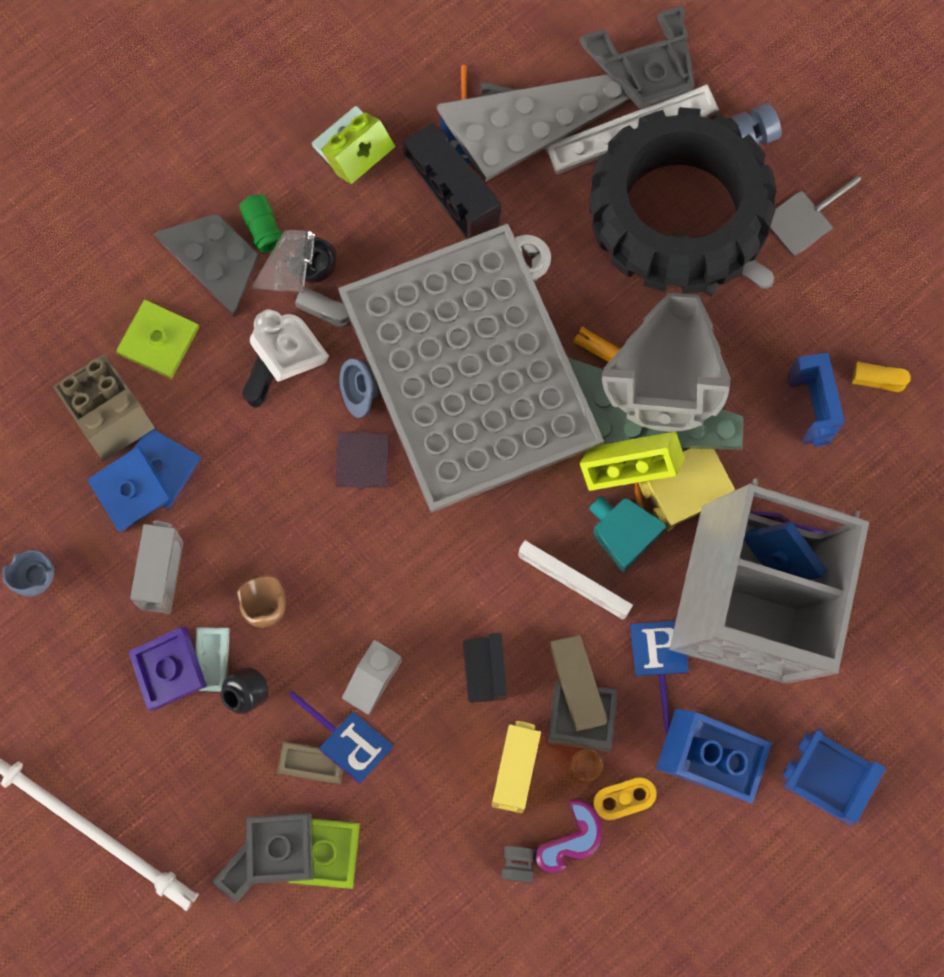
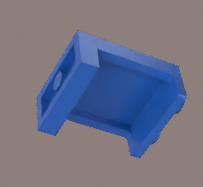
M826 352L798 357L787 375L789 386L794 387L808 384L816 422L811 425L804 435L803 442L804 444L813 443L814 447L824 446L832 442L831 440L834 439L845 424L829 354Z
M816 729L812 734L806 732L798 746V749L802 751L796 762L794 760L789 762L782 775L786 778L783 787L849 826L856 824L886 767L876 761L870 763L822 735L823 731L820 729Z

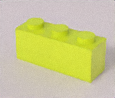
M674 431L603 444L588 450L581 460L580 466L588 489L591 491L676 476L685 457L677 433Z

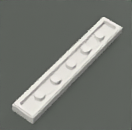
M708 85L561 139L545 148L556 175L598 160L601 155L608 151V142L623 127L628 125L633 129L638 127L640 117L660 110H664L665 116H674L678 114V108L684 107L701 109L700 116L708 118L718 114L719 108Z

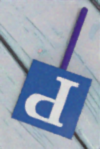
M676 621L630 624L635 677L659 675L664 728L667 734L670 727V715L665 674L689 672L687 655L669 650Z
M291 691L289 693V696L332 732V735L320 746L319 750L359 784L363 782L394 747L354 712L336 728L295 692Z

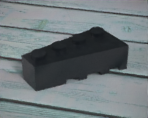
M431 123L403 141V154L466 239L500 226L501 202L466 163L463 156L453 148L448 136L442 129L438 130Z

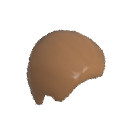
M271 575L252 578L242 584L238 590L240 613L248 624L259 628L273 626L283 617L286 610V596L278 578Z

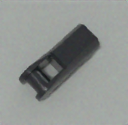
M259 355L242 392L244 399L253 408L263 405L269 385H271L274 377Z

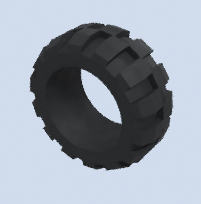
M680 107L678 108V114L674 116H665L664 110H660L640 117L638 127L635 129L630 125L623 127L608 142V151L598 158L592 175L589 212L592 214V230L599 247L604 251L610 252L611 263L624 275L631 278L636 273L644 278L643 286L663 292L666 290V285L682 286L683 294L706 291L707 285L710 282L717 281L718 285H724L743 272L744 265L748 261H754L766 243L776 210L774 199L777 188L774 172L769 165H764L766 154L750 134L744 138L737 135L739 125L720 114H717L715 120L701 117V109ZM669 165L694 166L712 174L726 187L732 197L736 213L727 224L711 234L697 238H675L661 234L646 225L633 210L628 193L640 178L657 168Z

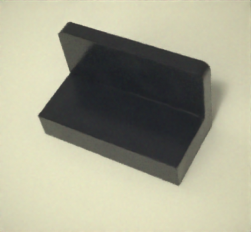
M491 633L488 635V638L464 640L468 701L475 703L506 700L507 690L501 633Z

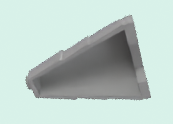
M668 293L643 319V324L625 341V345L604 367L602 384L609 401L614 407L618 406L627 413V419L640 426L669 432L693 429L703 425V421L710 416H716L727 400L731 377L721 356L720 346L713 334V324L699 295Z

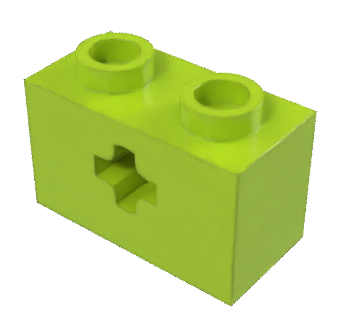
M364 112L362 115L356 116L343 131L332 136L328 143L321 148V151L336 175L352 184L396 146L381 121Z

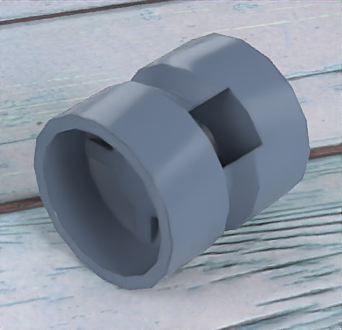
M769 103L752 108L750 114L742 112L728 118L739 125L737 135L744 138L750 134L758 145L759 142L764 145L780 139L782 136L778 115Z

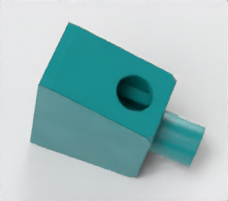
M601 496L589 508L601 520L594 528V537L622 573L663 534L666 528L663 522L627 498H624L614 508Z

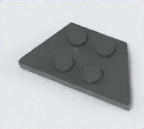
M218 214L166 228L154 234L155 238L233 316L238 313L240 300L243 293L247 290L250 282L249 277L251 272L254 271L259 257Z

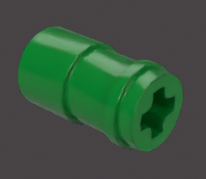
M264 194L248 196L247 199L240 203L239 208L247 227L250 228L255 247L261 253L278 249L284 243L283 234L276 224L275 215L267 196Z

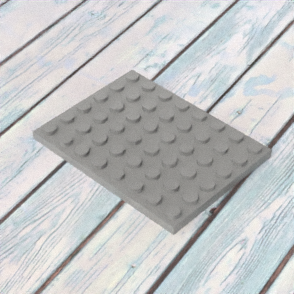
M509 224L338 288L431 513L604 444L601 432Z

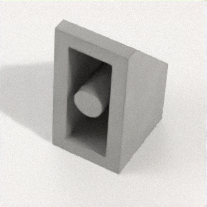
M374 640L358 664L342 699L369 715L401 665V656Z

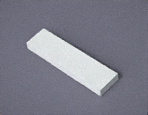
M526 540L521 545L518 553L519 558L620 619L625 620L633 606L631 603Z

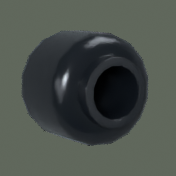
M251 667L242 668L223 681L221 686L223 704L229 710L238 714L249 713L262 705L268 697V685L265 677Z

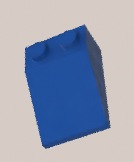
M675 709L656 770L753 804L772 743L700 713Z

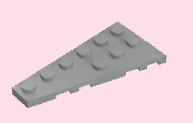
M606 74L438 104L437 111L482 180L486 182L629 102L630 98L622 90L621 85L613 81Z

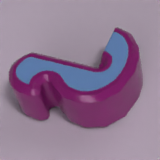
M581 799L568 801L578 832L539 845L536 851L535 863L542 871L546 873L562 871L566 867L562 857L580 860L589 857L599 848L603 836L600 819L594 808Z

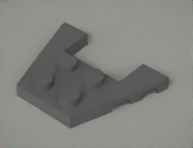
M683 6L659 12L656 18L667 40L625 53L617 54L606 29L581 36L579 41L581 46L613 81L621 85L622 90L639 109L663 102L689 92L694 88L691 57L687 50L686 40L688 35L687 28L684 27L683 18L685 12Z

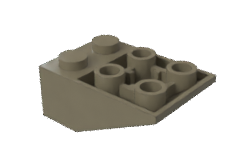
M105 354L92 360L53 386L102 462L155 428Z

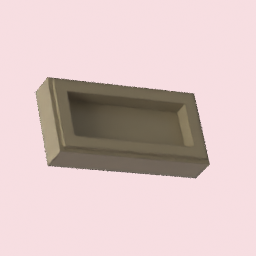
M283 741L277 770L278 774L341 785L343 769L322 753L319 747Z

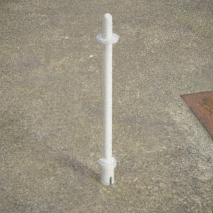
M0 758V774L4 776L1 782L3 787L6 788L12 783L153 882L155 889H157L156 893L159 896H167L185 911H188L191 907V902H195L199 894L178 881L176 874L171 871L169 873H161L21 773L23 767L21 762L18 761L11 766Z

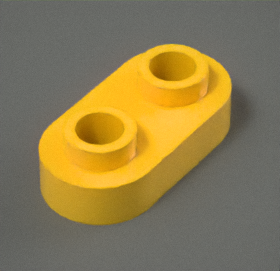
M634 778L601 789L594 797L593 808L601 819L615 820L651 807L656 800V789L648 779ZM634 790H643L645 798L641 801L636 800L633 795ZM609 798L614 801L615 807L613 810H606L604 808L603 801Z

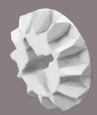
M532 235L518 236L515 240L521 253L523 249L529 257H535L532 259L531 268L527 267L533 280L536 281L543 274H546L550 266V250L546 243L538 237Z

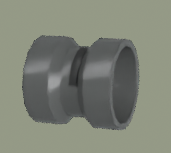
M504 846L503 856L506 859V866L502 869L501 879L533 883L534 872L531 870L532 862L536 859V849ZM512 861H516V862H526V865H524V864H515V863H511V862H512Z

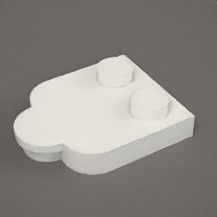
M265 310L256 316L250 343L278 382L327 362L329 355L304 321L298 316L292 314L281 316L274 310Z

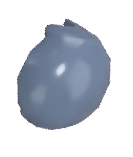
M32 549L16 553L12 562L8 566H3V582L16 594L25 597L38 596L49 587L54 579L55 569L53 562L43 552Z

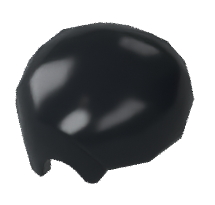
M319 237L306 239L299 247L294 248V259L292 262H289V267L294 276L306 282H323L331 276L335 269L337 260L335 248L328 241Z

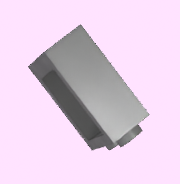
M153 521V525L143 524L130 596L131 601L142 611L171 614L184 541L176 529L172 528V524L167 522Z

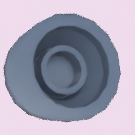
M351 358L345 361L341 367L339 376L340 389L349 412L354 417L362 418L370 411L371 402L380 394V390L370 366L359 359Z

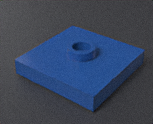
M153 429L142 436L134 448L141 446L173 498L162 506L169 510L202 459L199 455Z
M137 446L87 479L118 532L125 531L173 499L141 446Z
M792 521L751 530L744 536L745 543L762 566L808 580L822 578L827 571Z

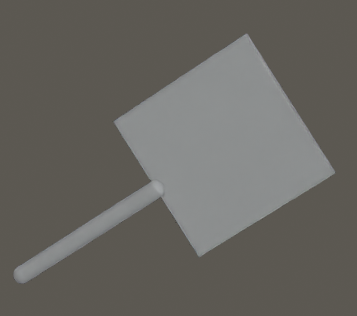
M856 176L817 206L810 201L802 190L776 208L770 229L794 257L833 229V226L822 215L820 210L860 182L861 177Z

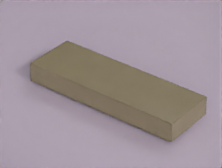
M581 635L551 641L550 649L575 731L606 725L607 717Z

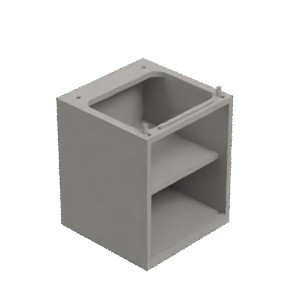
M758 479L753 480V485L748 484L703 505L669 650L783 684L838 674L869 521L859 519L860 511H855L853 517L828 507L774 490L758 487ZM753 497L766 499L845 524L823 533H815L797 528L827 569L822 578L808 580L762 566L745 543L744 536L748 531L782 523L750 513Z

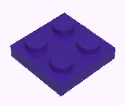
M180 627L128 651L148 711H155L207 687L186 627Z

